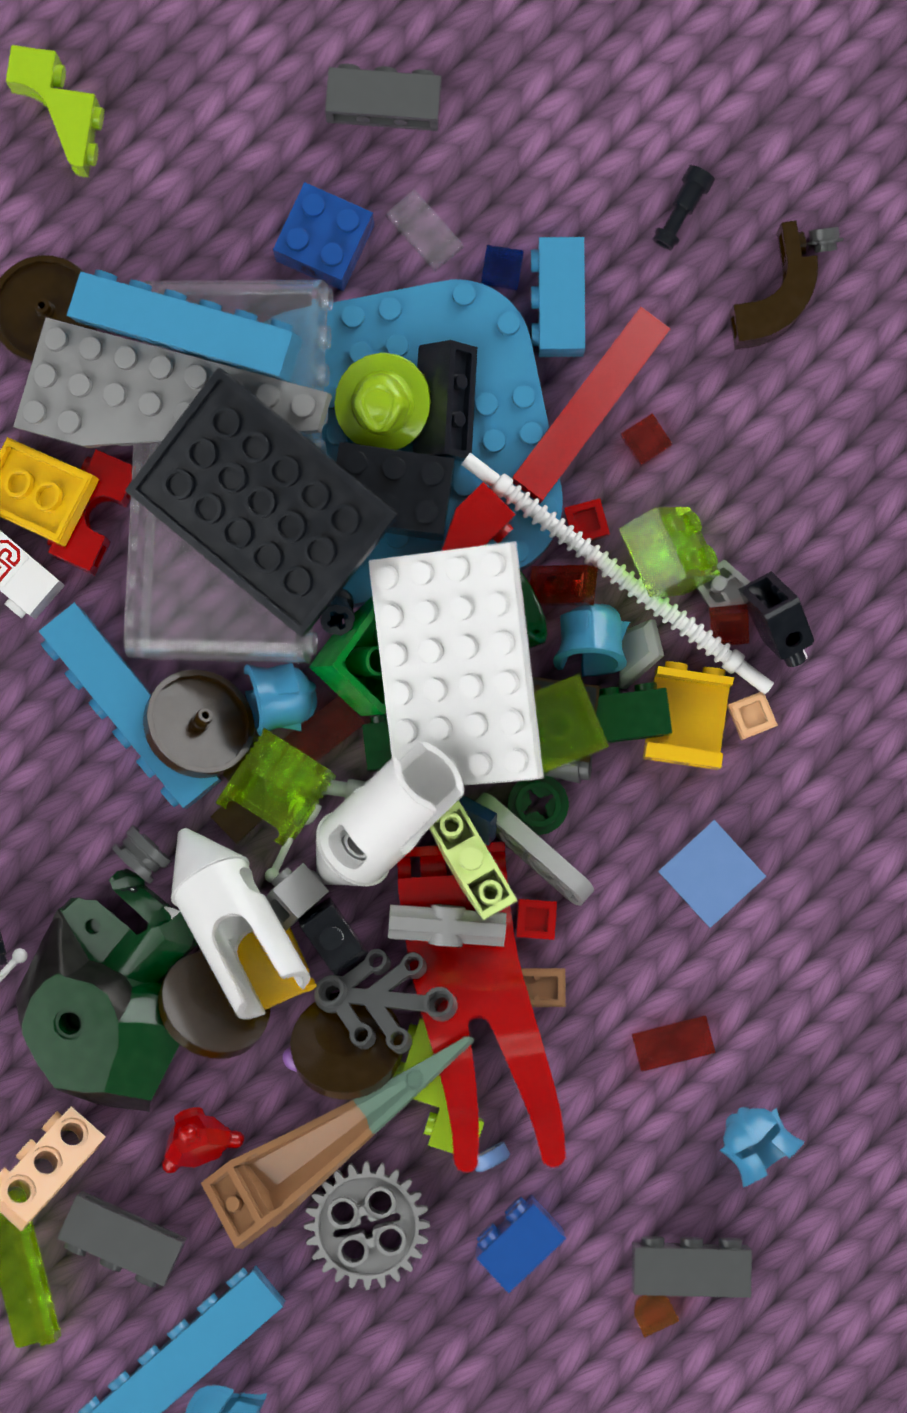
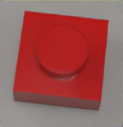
M600 498L563 508L567 526L574 525L573 531L575 533L582 531L583 539L591 538V541L610 536Z
M519 899L516 937L555 940L557 901Z

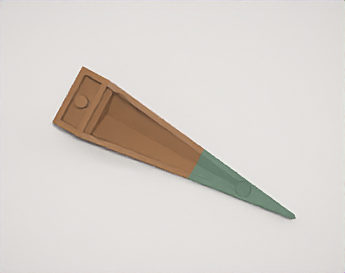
M464 1037L390 1079L379 1090L367 1096L353 1099L262 1146L228 1161L202 1181L201 1185L234 1247L243 1249L271 1227H277L473 1043L474 1038Z

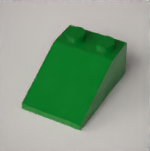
M372 596L354 613L355 620L352 629L343 635L333 634L309 666L319 678L360 716L384 715L386 713Z

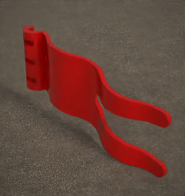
M491 842L489 846L485 845L508 883L505 842ZM438 846L413 847L397 863L400 905L431 907L432 904L463 906L466 907V910H475L463 893L454 875H447L446 862ZM410 857H420L421 877L411 876ZM508 906L500 911L506 913L504 947L475 944L449 947L428 944V941L405 940L407 953H418L427 963L425 974L420 978L413 979L416 994L426 995L432 988L444 987L456 997L458 1003L455 1015L447 1021H436L426 1012H421L433 1054L435 1055L464 1037H470L469 1022L473 1019L481 1018L488 1021L528 1112L536 1135L542 1162L550 1168L561 1166L566 1158L563 1120L552 1073L518 957L511 907ZM419 960L410 963L411 971L418 968ZM443 1001L439 1004L438 1012H443L447 1009L448 1001ZM471 1045L439 1074L449 1114L454 1164L459 1171L464 1173L473 1172L477 1168L479 1153L477 1086Z

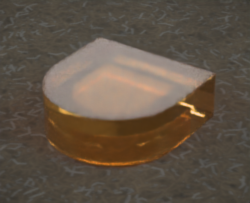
M639 1295L635 1300L634 1316L644 1338L679 1322L667 1296Z

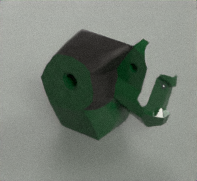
M126 868L117 871L108 881L111 883L112 889L148 922L147 930L136 935L97 900L70 898L56 911L15 996L23 1037L36 1063L56 1090L108 1107L150 1112L151 1100L180 1045L169 1034L160 1017L158 996L163 983L162 978L179 960L187 956L198 943L181 912L172 908L145 885V880L137 873Z

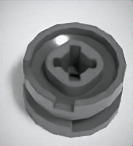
M132 825L126 831L127 837L122 841L123 845L120 846L115 843L111 848L135 873L151 884L155 880L151 875V870L156 873L160 868H166L172 861L165 853L161 854L162 851L145 834L141 835L139 833L140 830Z

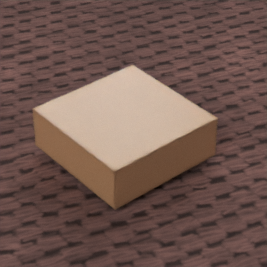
M762 692L727 705L741 740L778 726L768 700Z

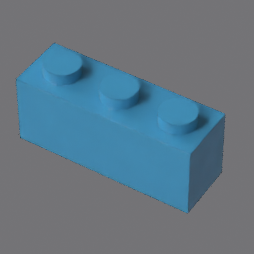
M539 237L538 249H531V272H538V286H531V309H538V323H531L532 346H539V357H584V237Z

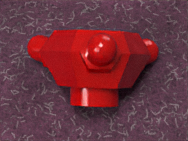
M192 1107L185 1109L174 1116L175 1125L169 1135L162 1168L166 1173L171 1174L176 1172L180 1166L195 1168L220 1158L223 1151H226L227 1148L241 1147L245 1141L244 1135L240 1131L230 1130L229 1127L224 1126L214 1116L205 1115L203 1108Z

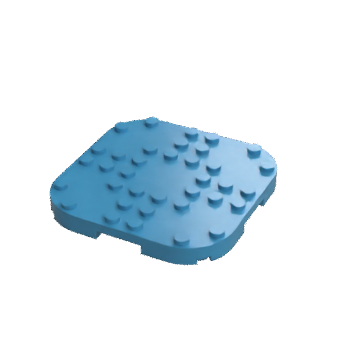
M445 280L293 310L272 318L294 326L292 331L303 339L290 383L324 391L332 395L322 432L303 435L336 462L339 442L356 444L341 429L336 418L334 406L336 388L341 376L350 365L366 355L383 352L398 354L413 362L417 367L418 348L420 345L446 340L478 347L472 454L499 475L505 473L512 478L549 429L532 342L526 323L516 307L505 296L489 286L469 280ZM271 319L265 322V324L270 325ZM413 442L398 450L413 452ZM455 460L444 540L456 508L483 483L482 480L461 465L463 461ZM560 478L541 503L538 502L541 507L547 505L549 513L555 511L558 520L561 518L563 506ZM504 497L501 498V500L505 503L507 499H505ZM510 503L507 506L516 514L509 523L514 529L499 544L516 542L519 569L523 571L543 555L553 538L549 537L550 532L547 529L545 531L540 530L541 525L539 523L533 525L531 517L524 518L522 510L514 511L515 505ZM386 533L343 588L351 593L354 599V608L361 607L373 596L368 560L439 552L442 549L444 540L438 541ZM492 540L488 545H494L497 543L494 540Z

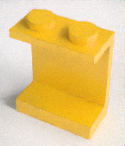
M665 661V667L658 666L656 668L654 682H657V689L667 688L672 734L670 736L646 738L643 759L719 770L723 759L721 746L729 689L733 685L734 677L725 676L726 670L720 668L703 667L702 672L687 670L688 664Z

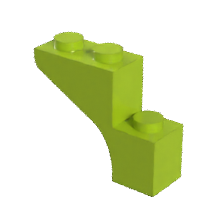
M11 45L6 75L8 87L13 94L34 98L48 108L73 172L78 176L88 178L90 166H96L98 159V144H95L94 140L96 130H101L103 127L104 108L100 107L93 93L58 89V87H64L66 67L62 65L56 51Z
M421 1017L418 1026L410 1023L408 1033L412 1037V1046L406 1062L401 1061L393 1078L434 1055L423 1018ZM438 1075L413 1099L439 1108L438 1113L430 1111L423 1134L430 1136L428 1146L453 1153L449 1114L441 1078ZM479 1118V1138L484 1125V1119Z

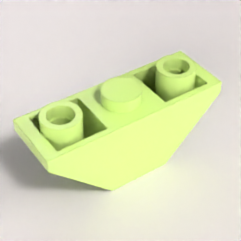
M458 800L429 829L460 888L484 921L517 902V899Z

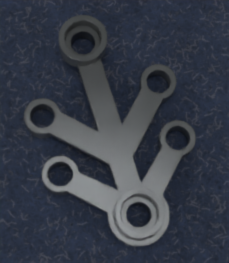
M381 949L371 950L366 955L364 961L343 977L329 975L323 977L317 983L314 993L316 1004L327 1013L338 1014L350 1032L351 1042L360 1049L372 1047L376 1041V1033L370 1026L361 1023L350 1004L366 1006L386 1035L388 1047L399 1054L405 1053L411 1048L412 1037L405 1029L397 1025L386 1008L426 1012L434 1020L442 1022L451 1019L458 1007L456 997L444 987L432 988L426 995L391 992L409 977L417 979L425 974L427 963L418 953L414 952L406 954L401 964L368 989L355 987L372 973L376 975L385 974L391 966L390 957ZM377 957H383L382 964L378 967H373L374 960ZM419 960L418 968L414 971H409L410 963ZM334 990H340L338 997L331 1001L330 994ZM443 1001H448L447 1009L443 1012H438L439 1004ZM362 1031H368L367 1038L362 1042H358V1035ZM398 1035H404L403 1043L399 1046H394L395 1038Z

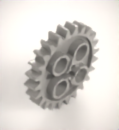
M365 1161L362 1172H357L354 1164L349 1163L347 1176H344L337 1169L334 1172L336 1182L333 1184L326 1180L322 1184L326 1191L325 1194L313 1192L311 1197L319 1206H309L306 1209V1213L315 1217V1220L304 1224V1229L315 1231V1235L308 1238L306 1244L318 1245L319 1249L316 1250L312 1258L317 1260L324 1257L327 1260L322 1268L323 1273L333 1267L337 1270L335 1282H339L344 1275L350 1276V1288L355 1286L358 1279H363L365 1289L369 1290L372 1279L377 1278L380 1286L384 1288L386 1286V1275L390 1274L398 1282L401 1278L400 1267L410 1272L413 1270L412 1263L408 1259L410 1256L422 1258L423 1253L416 1247V1244H427L428 1237L419 1233V1230L430 1227V1221L419 1219V1216L428 1211L427 1205H416L415 1202L421 1197L422 1192L419 1190L409 1193L408 1189L412 1183L411 1178L404 1180L402 1183L397 1181L399 1176L398 1168L388 1176L385 1174V1163L381 1162L376 1172L371 1171L369 1161ZM377 1191H383L390 1196L392 1203L388 1209L379 1211L372 1207L370 1196ZM339 1202H347L353 1207L354 1216L348 1221L338 1220L333 1214V1206ZM395 1213H399L401 1216L399 1220L374 1225L372 1234H367L366 1230L361 1228L340 1237L334 1235L336 1230L360 1225L363 1216H368L369 1221L372 1222ZM387 1229H394L400 1233L402 1242L395 1248L385 1247L380 1240L382 1232ZM349 1240L361 1242L364 1246V1254L356 1259L349 1258L343 1251L345 1242Z

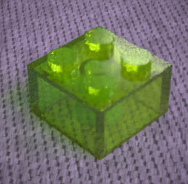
M655 507L619 528L650 598L685 595L721 575L717 567L718 559L716 553L707 545L701 533V521L690 507Z
M579 674L534 692L543 775L602 752L609 747Z

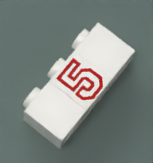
M0 531V591L9 598L4 604L20 618H23L27 613L36 620L65 585Z

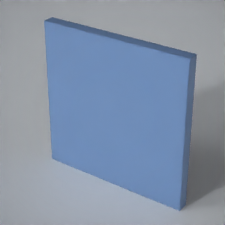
M715 820L658 871L709 928L766 877Z

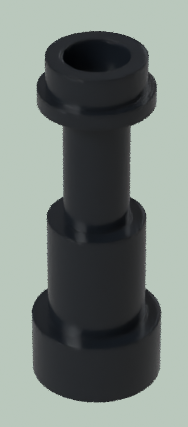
M688 166L682 177L683 185L672 203L674 209L663 229L656 228L653 241L667 250H673L674 246L679 243L676 235L688 214L692 215L702 195L708 194L715 181V178L709 172L698 166Z

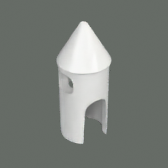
M420 741L399 761L393 757L364 786L356 789L333 812L324 816L319 822L316 831V873L323 880L324 885L373 886L382 882L389 870L410 852L423 834L463 796V782L453 762L438 748Z
M188 828L181 829L177 834L171 901L175 906H178L236 1015L241 1019L262 1016L266 1012L237 954L238 945L247 934L254 931L282 978L294 977L299 987L304 989L310 981V975L266 896L259 892L249 868V860Z

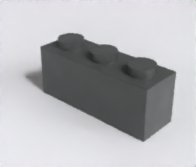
M340 64L338 68L329 67L325 106L327 123L438 131L441 76L434 75V72L425 69L413 70L412 73H401L392 67L386 66L376 67L375 70H362L354 64Z
M81 1191L76 1195L57 1239L66 1242L64 1248L70 1252L85 1256L87 1252L101 1258L99 1263L102 1266L117 1272L124 1268L136 1274L134 1278L136 1281L155 1288L157 1284L164 1286L169 1280L187 1237Z
M642 1236L641 1242H632L631 1289L634 1295L751 1298L752 1250L748 1245H742V1239L719 1238V1244H703V1238L681 1237L680 1243H664V1237Z

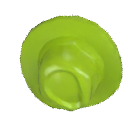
M381 352L366 355L350 365L341 376L336 388L334 406L336 418L341 429L354 443L398 450L413 442L422 432L429 416L431 398L427 381L423 373L413 362L398 354Z

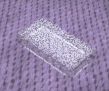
M415 189L386 213V217L435 272L463 249V243Z

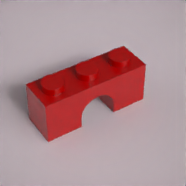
M97 449L92 458L86 457L81 470L94 475L99 481L66 547L50 540L47 541V545L51 546L48 553L54 558L94 576L111 542L106 536L92 530L90 526L91 513L96 506L104 502H114L127 508L132 496L125 489L140 471L137 467Z

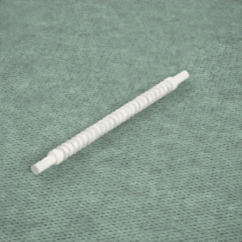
M469 453L461 465L490 486L491 490L500 499L502 497L507 499L506 505L514 504V511L522 510L524 512L523 517H531L533 525L539 523L541 531L547 529L550 532V538L558 537L559 545L566 543L568 545L567 551L575 550L576 558L583 556L585 558L584 564L590 562L594 565L593 571L600 569L603 578L609 576L611 584L617 582L620 585V591L626 589L628 597L636 596L637 604L643 602L646 604L645 610L653 609L654 617L661 615L663 617L662 623L670 622L672 624L671 630L678 628L680 630L679 635L681 637L687 635L689 643L695 641L698 650L704 648L706 656L714 655V662L721 661L723 663L722 668L728 673H737L764 695L771 689L774 682L744 660L745 655L737 649L730 650L729 643L723 645L720 636L714 638L712 630L706 632L703 629V623L697 625L695 617L687 618L686 610L680 612L677 610L678 604L670 605L669 597L663 599L660 597L661 591L653 592L651 590L652 584L645 586L642 577L636 579L634 571L628 573L625 570V564L619 566L617 558L609 559L608 551L600 552L599 544L592 546L590 544L591 538L583 539L582 531L575 533L573 531L574 525L566 526L564 518L558 520L555 511L552 513L547 511V505L539 506L538 498L532 500L529 498L530 492L522 493L520 491L522 486L518 485L515 487L512 485V478L505 473L499 475L473 454Z

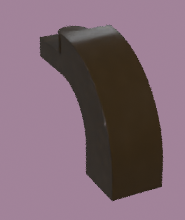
M796 220L781 222L777 231L783 270L781 287L766 299L734 304L732 306L729 316L735 350L760 346L784 334L799 319L811 299L817 281L818 258L817 255L802 257V254H806V238L803 231L798 232Z

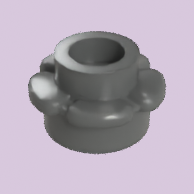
M839 227L809 230L810 242L806 243L807 246L814 245L815 253L837 250L836 242L844 241V237L840 238Z

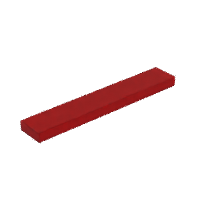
M640 307L514 474L512 477L513 484L516 486L521 485V490L525 493L530 492V496L533 499L538 498L539 503L544 500L670 331L668 326L644 308Z

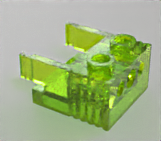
M264 728L262 735L258 737V742L254 743V748L250 749V754L246 755V760L242 761L215 803L226 809L229 801L237 802L277 828L279 836L273 841L284 846L289 837L294 840L296 839L315 810V805L319 804V799L324 796L323 792L327 791V786L331 785V780H334L336 775Z

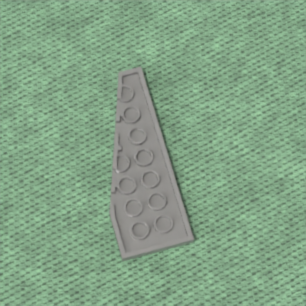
M46 317L13 427L85 448H100L101 446L108 445L131 446L139 443L154 442L160 444L218 367L224 369L302 434L322 432L332 395L324 391Z

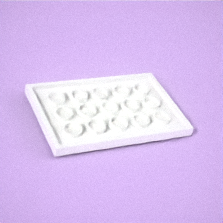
M516 542L368 560L392 758L395 757L399 761L418 742L422 741L441 750L453 762L461 776L463 785L543 778Z

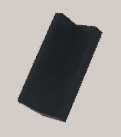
M453 340L419 346L417 368L423 373L429 386L431 404L427 422L422 432L413 441L414 453L454 458L457 461H464L469 453L472 454L478 347Z

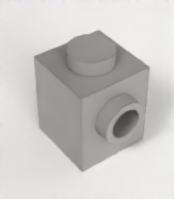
M303 863L293 872L287 867L271 881L274 888L268 893L266 898L282 927L287 931L317 905L329 890L324 886L320 876Z

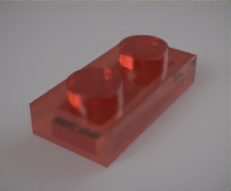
M591 565L532 566L530 585L541 606L594 605L598 567Z
M338 696L301 725L302 731L294 730L281 741L302 768L307 771L359 730L365 723Z
M706 1015L631 1033L641 1072L716 1053Z

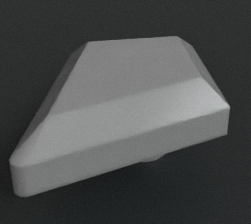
M726 560L719 562L692 579L711 612L744 605L745 603L738 589L751 582Z
M650 619L627 629L622 642L627 665L622 671H619V688L627 689L664 656L656 620Z

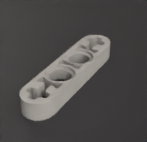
M482 793L475 801L497 813L496 837L500 841L505 842L508 848L566 899L575 905L582 906L594 892V887L590 881L501 802L488 793Z

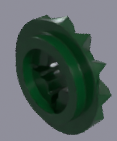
M545 775L540 779L518 781L512 788L508 798V809L537 835L548 834L556 830L564 822L569 808L568 796L564 787L556 779ZM530 790L538 798L547 797L550 794L553 796L544 806L548 819H545L538 811L532 814L528 813L527 815L523 813L528 810L527 807L532 803L527 791Z

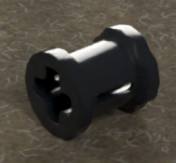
M346 589L340 591L320 617L322 628L329 634L343 635L353 627L355 620L353 612L354 599Z

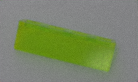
M22 1188L8 1189V1196L12 1201L16 1203L27 1201L26 1193ZM0 1213V1287L15 1346L21 1348L35 1343H40V1346L55 1343L62 1334L33 1220L21 1232Z

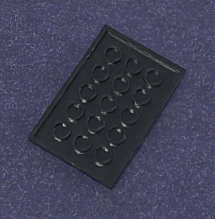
M219 367L125 489L129 495L300 637H305L401 515L224 369Z

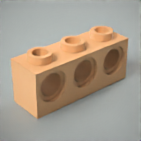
M72 1106L63 1115L58 1111L53 1114L42 1127L46 1134L37 1143L32 1139L26 1143L15 1156L20 1162L11 1171L6 1168L0 1171V1213L21 1232L100 1147L105 1139V1136ZM65 1130L73 1131L78 1136L79 1144L68 1145L64 1143L60 1133ZM39 1158L47 1159L53 1166V1172L49 1174L40 1173L35 1168L34 1161ZM11 1187L22 1188L27 1195V1201L22 1203L12 1201L8 1196V1189Z

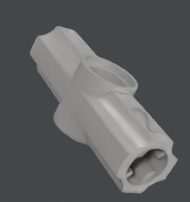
M390 904L388 938L428 941V944L449 947H462L463 944L504 947L506 913L498 912L483 921L476 910H466V907L432 904L431 907Z

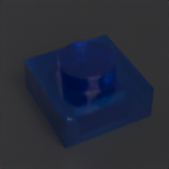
M487 245L481 284L518 291L524 250Z

